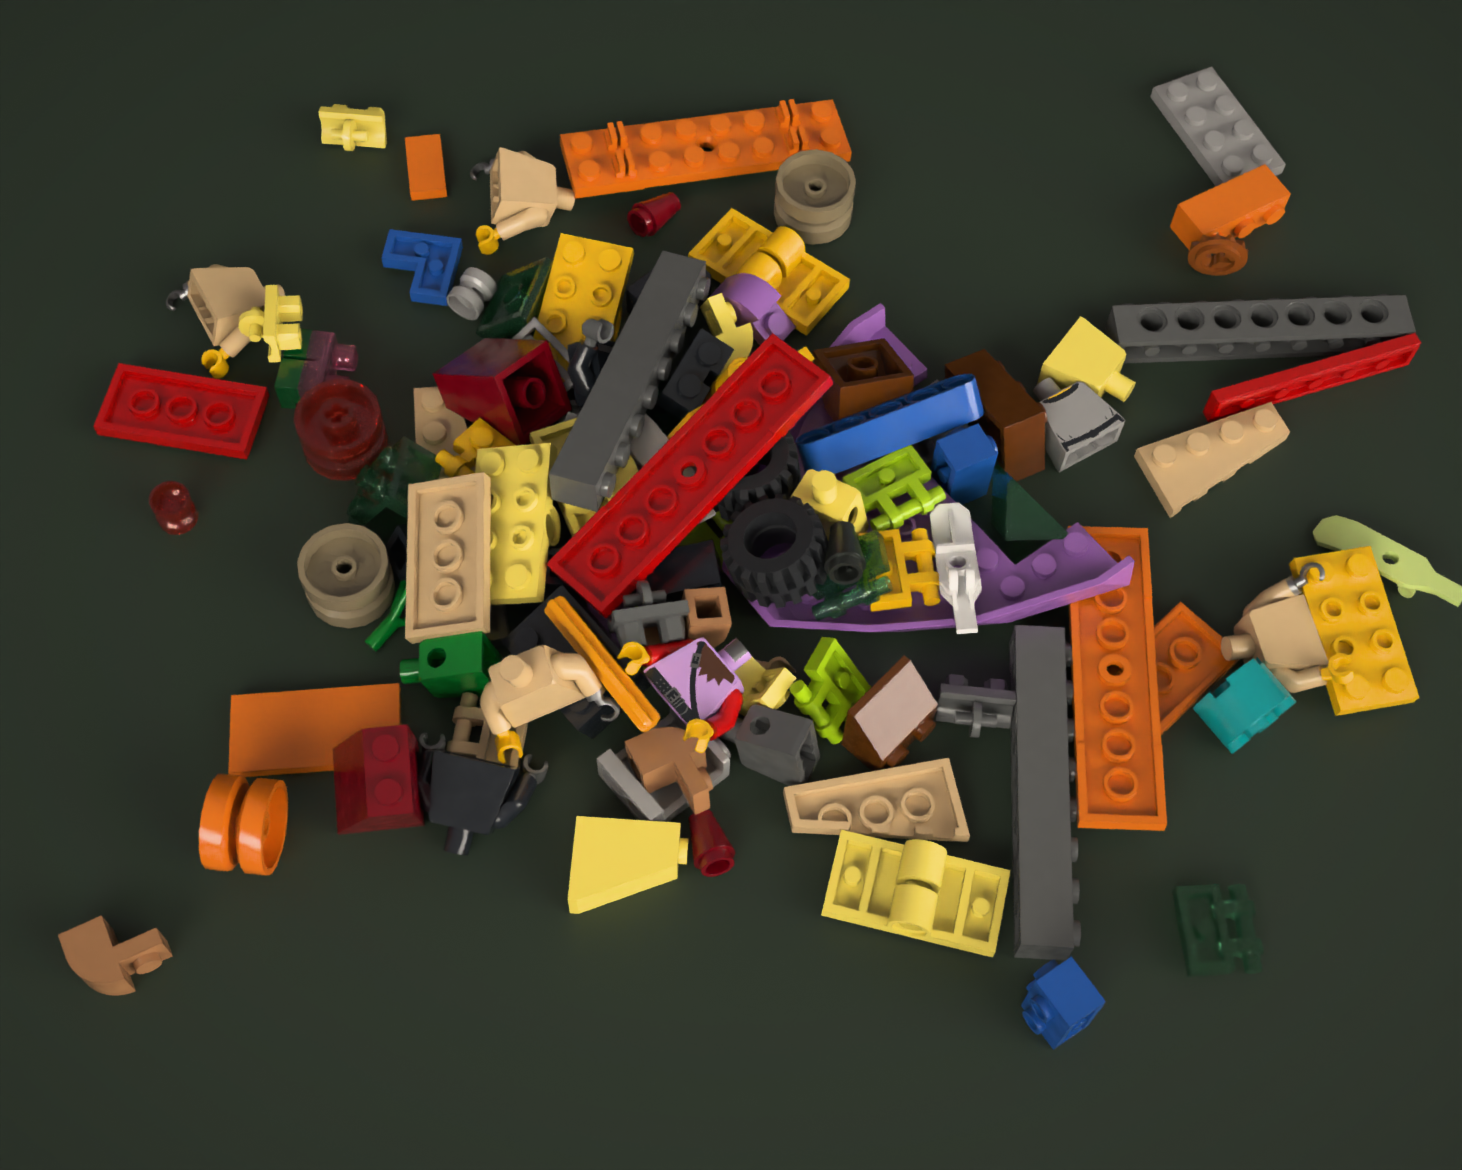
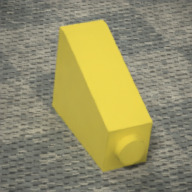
M576 816L568 890L570 913L579 914L677 879L678 865H687L689 838H681V823Z

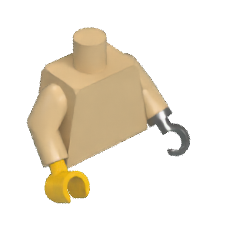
M499 147L496 157L490 160V164L481 162L471 169L470 176L473 180H477L476 175L481 170H484L486 174H490L491 224H496V228L492 229L490 226L483 225L478 227L475 234L479 242L478 247L484 255H490L498 249V239L507 240L524 231L545 227L549 224L555 209L571 211L574 206L573 190L557 186L556 168L550 163L536 159L526 151L514 152Z
M213 264L208 268L191 269L189 281L183 284L184 290H174L166 299V306L171 311L176 310L173 307V302L176 298L180 297L183 301L189 299L213 346L220 345L221 349L219 351L214 349L207 350L201 358L202 364L206 369L210 368L209 373L215 379H220L228 373L229 365L226 359L229 356L234 358L251 342L249 337L242 334L238 328L241 314L255 306L260 307L264 312L266 286H262L255 271L249 267H226ZM277 284L280 296H285L283 287Z
M1315 562L1304 565L1300 571V577L1295 579L1291 575L1259 593L1244 608L1243 617L1234 626V635L1225 636L1221 640V652L1227 661L1243 659L1244 664H1246L1251 659L1258 657L1290 693H1297L1326 685L1327 680L1330 679L1338 684L1346 685L1354 678L1353 670L1343 673L1335 671L1339 666L1351 663L1349 655L1338 653L1332 656L1328 662L1304 594L1299 595L1302 593L1301 587L1308 584L1306 574L1309 569L1317 568L1320 572L1319 581L1325 579L1326 573L1324 568Z
M546 645L536 646L518 655L507 656L501 662L492 665L488 669L491 681L485 685L480 698V706L490 731L494 735L497 734L495 747L498 760L503 764L506 763L504 750L514 748L518 751L520 758L523 756L520 737L516 732L509 730L511 726L516 728L584 698L588 702L595 701L598 707L609 705L614 709L615 712L613 714L601 715L603 721H613L620 714L619 704L613 698L604 697L605 687L581 655L562 653Z

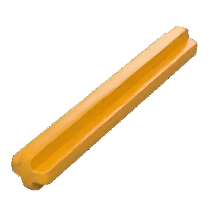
M558 596L555 599H551L544 609L545 614L573 649L586 660L599 681L641 732H647L654 728L660 720V714L566 598Z

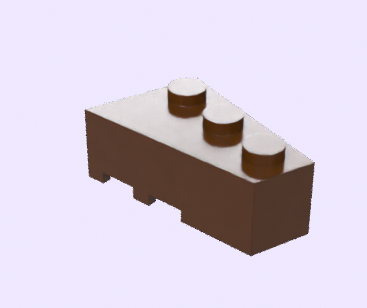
M985 349L945 364V379L960 374H974L985 413L979 419L968 423V425L973 426L979 423L986 436L990 435L994 439L998 448L996 460L1002 468L999 478L1004 486L1045 470V423H1047L1048 418L1044 406L1040 402H1036L1025 391L1022 383L1015 381L1006 372L1003 364L999 360H995Z

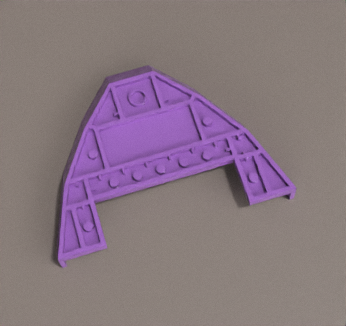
M881 303L851 321L830 346L834 347L885 338L914 374L913 387L927 378V368L885 326V307ZM822 396L795 423V426L788 430L793 436L794 444H796V438L801 434L834 422L825 410ZM797 448L802 480L803 476L805 475V471ZM884 456L878 457L876 459L865 462L863 464L852 467L850 469H847L834 475L836 476L837 480L842 482V477ZM756 463L748 476L761 472L767 466ZM932 477L930 481L923 484L927 491L939 485ZM944 490L946 494V499L935 504L934 506L936 508L938 504L956 502ZM905 493L892 501L897 507L912 498L908 493ZM877 508L866 513L869 524L866 533L873 532L869 521L881 515ZM931 512L925 515L918 513L904 520V525L898 528L901 542L912 541L911 532L917 528L926 529L928 539L932 541ZM971 519L982 591L974 602L977 626L1010 623L1130 585L1135 561L1129 555L1117 563L1078 522L1015 565ZM783 543L775 545L765 551L760 558L768 559L780 556L788 551L793 544ZM934 557L932 560H933L934 570H935V572H937L936 562H935V557ZM913 560L905 561L907 574L918 572L916 562ZM723 561L722 571L735 585L728 571V568L725 562ZM955 565L953 567L960 568L962 566ZM864 571L862 577L857 582L847 585L833 582L826 573L827 579L824 584L817 583L815 585L817 592L811 597L808 594L801 597L803 602L795 605L793 601L786 602V606L783 608H776L775 603H771L767 608L760 606L757 600L754 602L748 600L769 627L856 632H907L956 627L953 606L940 594V590V603L934 606H926L922 593L917 591L911 592L912 607L871 612Z

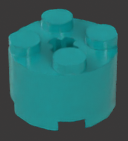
M1257 657L1256 659H1251L1228 676L1226 681L1214 690L1212 694L1209 692L1193 707V710L1230 753L1233 754L1250 741L1251 737L1261 733L1274 723L1280 715L1297 701Z

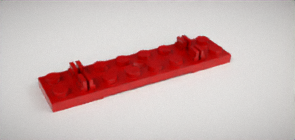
M772 333L717 389L710 399L605 506L603 505L546 565L606 619L623 602V595H630L636 589L637 581L646 580L647 576L655 571L654 569L833 385L831 376ZM691 466L697 468L693 476H683V471Z

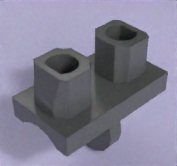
M647 580L637 581L636 594L623 595V604L627 609L612 611V619L607 621L609 634L616 633L621 649L628 642H637L642 646H646L644 628L657 627L660 643L662 644L670 641L684 640V620L690 612L688 600L661 603L666 602L665 590L651 591Z
M949 674L946 677L945 684L941 683L935 721L969 725L970 738H979L981 727L1010 729L1012 712L1016 703V691L1008 690L1007 682L1003 679L990 678L984 682L982 688L968 686V679L964 675Z

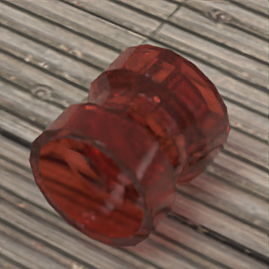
M166 481L157 485L151 491L149 505L163 531L168 534L179 535L190 531L196 525L198 511L185 485L176 481Z

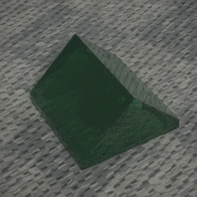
M545 257L502 275L497 284V291L486 308L476 334L481 338L512 339L534 317L538 320L553 264L552 260ZM535 330L532 333H530L532 337L534 336Z
M999 464L994 467L992 474L991 524L1006 541L1064 539L1069 534Z

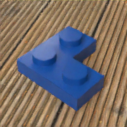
M389 229L381 257L382 264L385 268L415 271L409 292L411 302L448 306L446 297L453 288L463 249L462 239Z

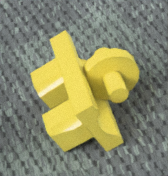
M334 104L332 107H320L318 112L321 121V140L323 144L343 145L345 151H354L355 146L386 147L385 113L382 108L350 109L346 105Z
M266 285L264 312L260 307L255 306L251 310L242 313L239 317L238 328L242 334L249 337L252 342H259L261 338H264V341L269 344V362H281V350L302 349L300 324H283V322L303 321V307L300 295L280 296L278 285Z

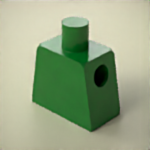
M483 631L425 639L419 644V658L401 660L400 677L403 684L422 683L437 698H460L462 693L465 692L481 697L485 685L491 681L488 669L492 665L501 662L503 657Z

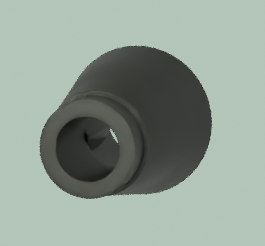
M839 521L830 527L824 569L833 582L843 585L852 584L862 577L863 571L866 568V561L854 525L847 521Z

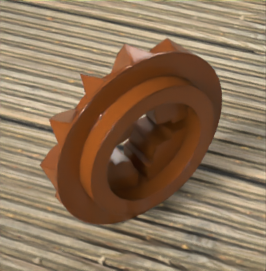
M1218 232L1214 237L1202 235L1200 241L1191 243L1190 251H1188L1189 265L1202 274L1213 276L1234 273L1243 268L1248 260V249L1245 248L1244 240H1235L1233 234L1226 237L1220 236Z

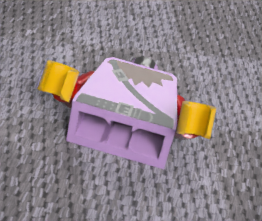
M704 637L696 640L684 639L642 646L637 642L624 644L617 658L632 659L626 666L625 672L628 675H635L641 666L647 667L643 672L649 683L686 726L682 740L686 741L690 737L699 739L695 751L703 753L707 749L709 741L715 740L735 727L743 704L742 694L745 691L735 671L752 658L748 650L737 638L732 640L718 653Z

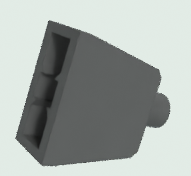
M757 704L749 708L744 720L737 718L735 727L719 737L736 744L741 764L787 786L808 783L820 759L813 720Z

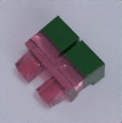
M301 328L302 349L284 350L274 388L281 408L297 409L298 403L314 404L318 409L327 411L329 402H348L351 393L350 378L347 376H337L336 373L337 370H356L359 360L356 346L338 343L333 332Z

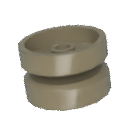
M818 149L800 151L788 157L779 167L776 176L774 216L778 227L785 226L792 229L801 237L804 243L811 245L829 243L841 237L850 225L853 212V199L856 188L853 169L843 158L832 152Z
M350 523L331 525L313 534L302 547L297 561L299 580L305 590L309 605L316 616L331 626L347 629L366 626L380 618L392 604L396 591L394 573L386 546L373 531L364 526Z

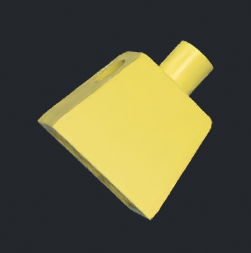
M1080 316L1043 363L1037 384L1046 378H1052L1058 387L1063 390L1076 382H1084L1100 397L1107 392L1125 402L1134 389L1136 382L1120 373L1127 355L1125 350Z
M814 469L807 470L791 497H798L802 500L803 505L808 503L813 507L815 514H818L828 541L830 527L839 521L852 523L859 541V534L866 533L869 528L861 492L837 480L836 476L830 471L822 470L818 472Z

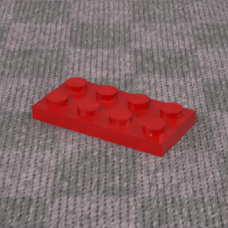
M118 363L93 427L97 435L247 460L270 395L267 387Z

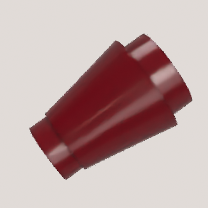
M667 192L635 203L627 215L630 228L640 237L655 235L681 209L680 200L673 192Z
M705 810L697 815L693 813L688 818L690 824L694 866L700 869L702 875L706 877L719 876L728 872L734 866L733 857L735 856V850L714 817L713 812Z

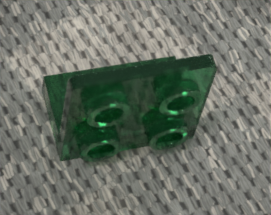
M405 436L392 447L386 446L371 466L365 465L362 467L355 479V485L358 486L356 496L351 500L347 508L346 514L350 516L348 523L364 526L385 507L408 519V484L439 479L442 466L435 462L436 455Z

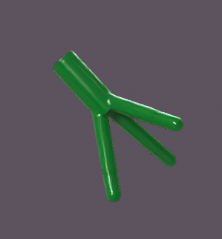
M406 581L400 582L388 616L364 641L375 652L381 648L399 627L405 626L406 617H399L406 606Z

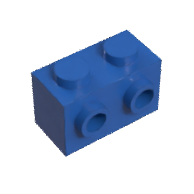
M978 423L968 428H956L949 432L946 437L936 441L930 467L932 471L931 477L956 503L959 502L963 505L987 495L998 457V448L994 439L990 435L986 436Z
M1071 956L1061 964H1058L1053 959L1033 974L1035 979L1026 986L1028 994L1021 1007L1024 1009L1022 1015L1029 1028L1037 1035L1041 1033L1054 1050L1086 1028L1106 1001Z

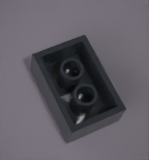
M563 585L556 589L501 641L512 655H518L539 645H546L562 653L578 654L544 611L551 599L563 596L624 671L628 663L632 661L630 658H617L621 651L620 644L609 634L607 629L582 601ZM641 668L637 674L628 675L642 693L651 686ZM605 688L604 697L613 698ZM586 698L560 709L579 732L591 739H594L612 722L603 721L601 715H610L615 712L609 705L598 707L595 701L588 702Z

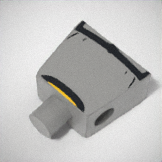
M1046 378L1034 388L1033 393L1044 406L1048 418L1047 423H1045V450L1058 472L1118 441L1125 419L1084 382H1076L1061 390L1052 378Z

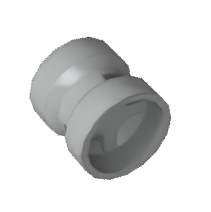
M469 267L460 277V285L452 288L446 300L455 313L468 320H476L484 309L483 303L491 300L497 291V285L484 271Z

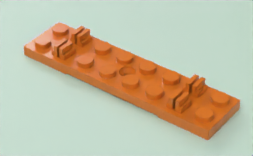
M794 99L788 100V105H786L785 100L779 101V106L629 126H623V122L618 121L616 122V127H614L613 122L607 123L606 129L560 134V146L575 199L643 190L649 187L775 171L779 169L788 157L806 150L818 149L832 152L843 158L846 162H850L852 154L833 99L795 104ZM702 148H710L712 151H704Z
M1082 526L1117 563L1129 555L1135 562L1130 585L1068 604L1070 643L1072 646L1071 680L1073 682L1072 706L1074 757L1076 762L1077 828L1165 831L1167 814L1148 528ZM1116 665L1121 668L1122 674L1118 676L1111 675L1107 671V667Z

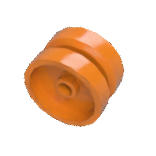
M231 774L216 775L205 797L199 828V854L205 869L232 871L239 863L246 874L267 876L273 873L283 850L287 830L288 792L285 782L278 779L256 778L250 786L245 776Z

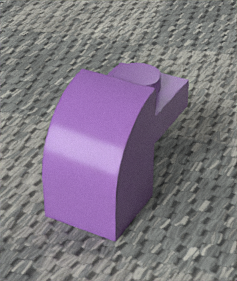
M739 273L727 277L709 296L712 297L722 293L725 302L729 301L735 310L737 317L736 327L751 323L753 338L759 345L772 333L784 341L796 327L777 304L781 297L778 291L755 275Z

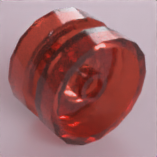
M333 379L317 384L305 392L297 403L293 418L306 461L316 473L329 479L351 480L365 476L378 467L386 455L388 436L377 397L367 386L353 380Z

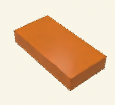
M440 134L405 137L411 200L448 197Z

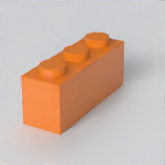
M1264 164L1179 203L1170 228L1189 251L1191 243L1200 241L1202 235L1214 237L1218 232L1223 237L1233 234L1234 238H1244L1254 229L1266 223L1271 225L1277 222L1285 213L1284 208L1291 193L1267 165Z

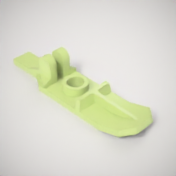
M1335 515L1323 518L1313 530V536L1317 545L1334 551L1371 546L1379 574L1396 583L1398 592L1405 598H1412L1415 592L1419 590L1436 595L1457 607L1462 602V586L1436 573L1426 557L1357 521ZM1383 559H1391L1395 564H1388Z

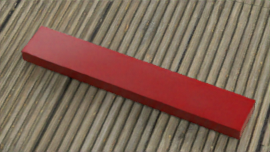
M1412 333L1214 390L1209 396L1203 414L1208 423L1269 402L1277 404L1407 366L1420 347L1421 341L1416 333Z

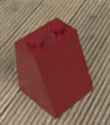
M484 338L433 373L447 409L473 423L481 418L516 446L525 445L530 441L531 432L549 427L573 409L547 340Z
M407 724L361 729L333 748L337 833L339 835L425 826L424 809L420 803L417 781L418 759L420 755L419 741Z

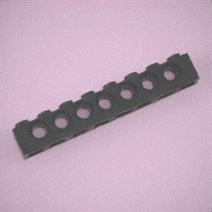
M1388 294L1362 297L1345 295L1334 298H1270L1267 300L1251 301L1236 299L1224 302H1161L1158 304L1141 305L1126 303L1112 306L1105 326L1106 336L1123 348L1127 354L1123 364L1335 356L1416 332L1406 295Z

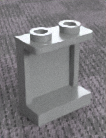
M670 708V713L652 728L676 727L685 730L686 726ZM719 738L709 741L705 750L707 768L705 769L710 776L713 787L728 777L730 773L729 758L731 754ZM626 748L616 755L611 749H608L597 758L598 775L637 820L670 822L690 806L677 781L649 794L632 771L628 763Z

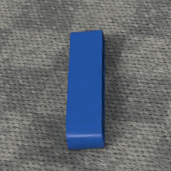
M960 374L808 431L797 437L795 441L805 473L809 469H814L818 472L827 470L837 474L975 421L982 417L985 412L974 374Z

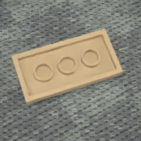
M485 472L408 484L405 639L412 644L420 643L425 639L483 631L484 634L490 633L491 478Z

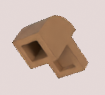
M725 587L684 589L681 600H688L690 610L684 620L685 639L696 640L704 637L713 648L719 646L727 638L732 625ZM657 627L644 628L647 645L660 643Z
M659 727L624 741L628 763L637 780L649 794L677 781L695 815L710 809L709 791L713 790V784L705 769L707 768L706 752L698 753L695 751L698 738L690 737L683 741L684 729Z
M102 915L58 934L63 952L71 969L89 987L106 995L119 996L135 992L136 990L130 975L151 972L160 967L163 960L173 956L168 941L157 928L119 944L114 929Z

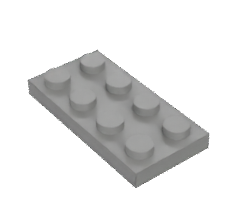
M1212 66L1153 87L1151 99L1215 186L1264 164L1267 165L1275 176L1283 172L1286 165Z

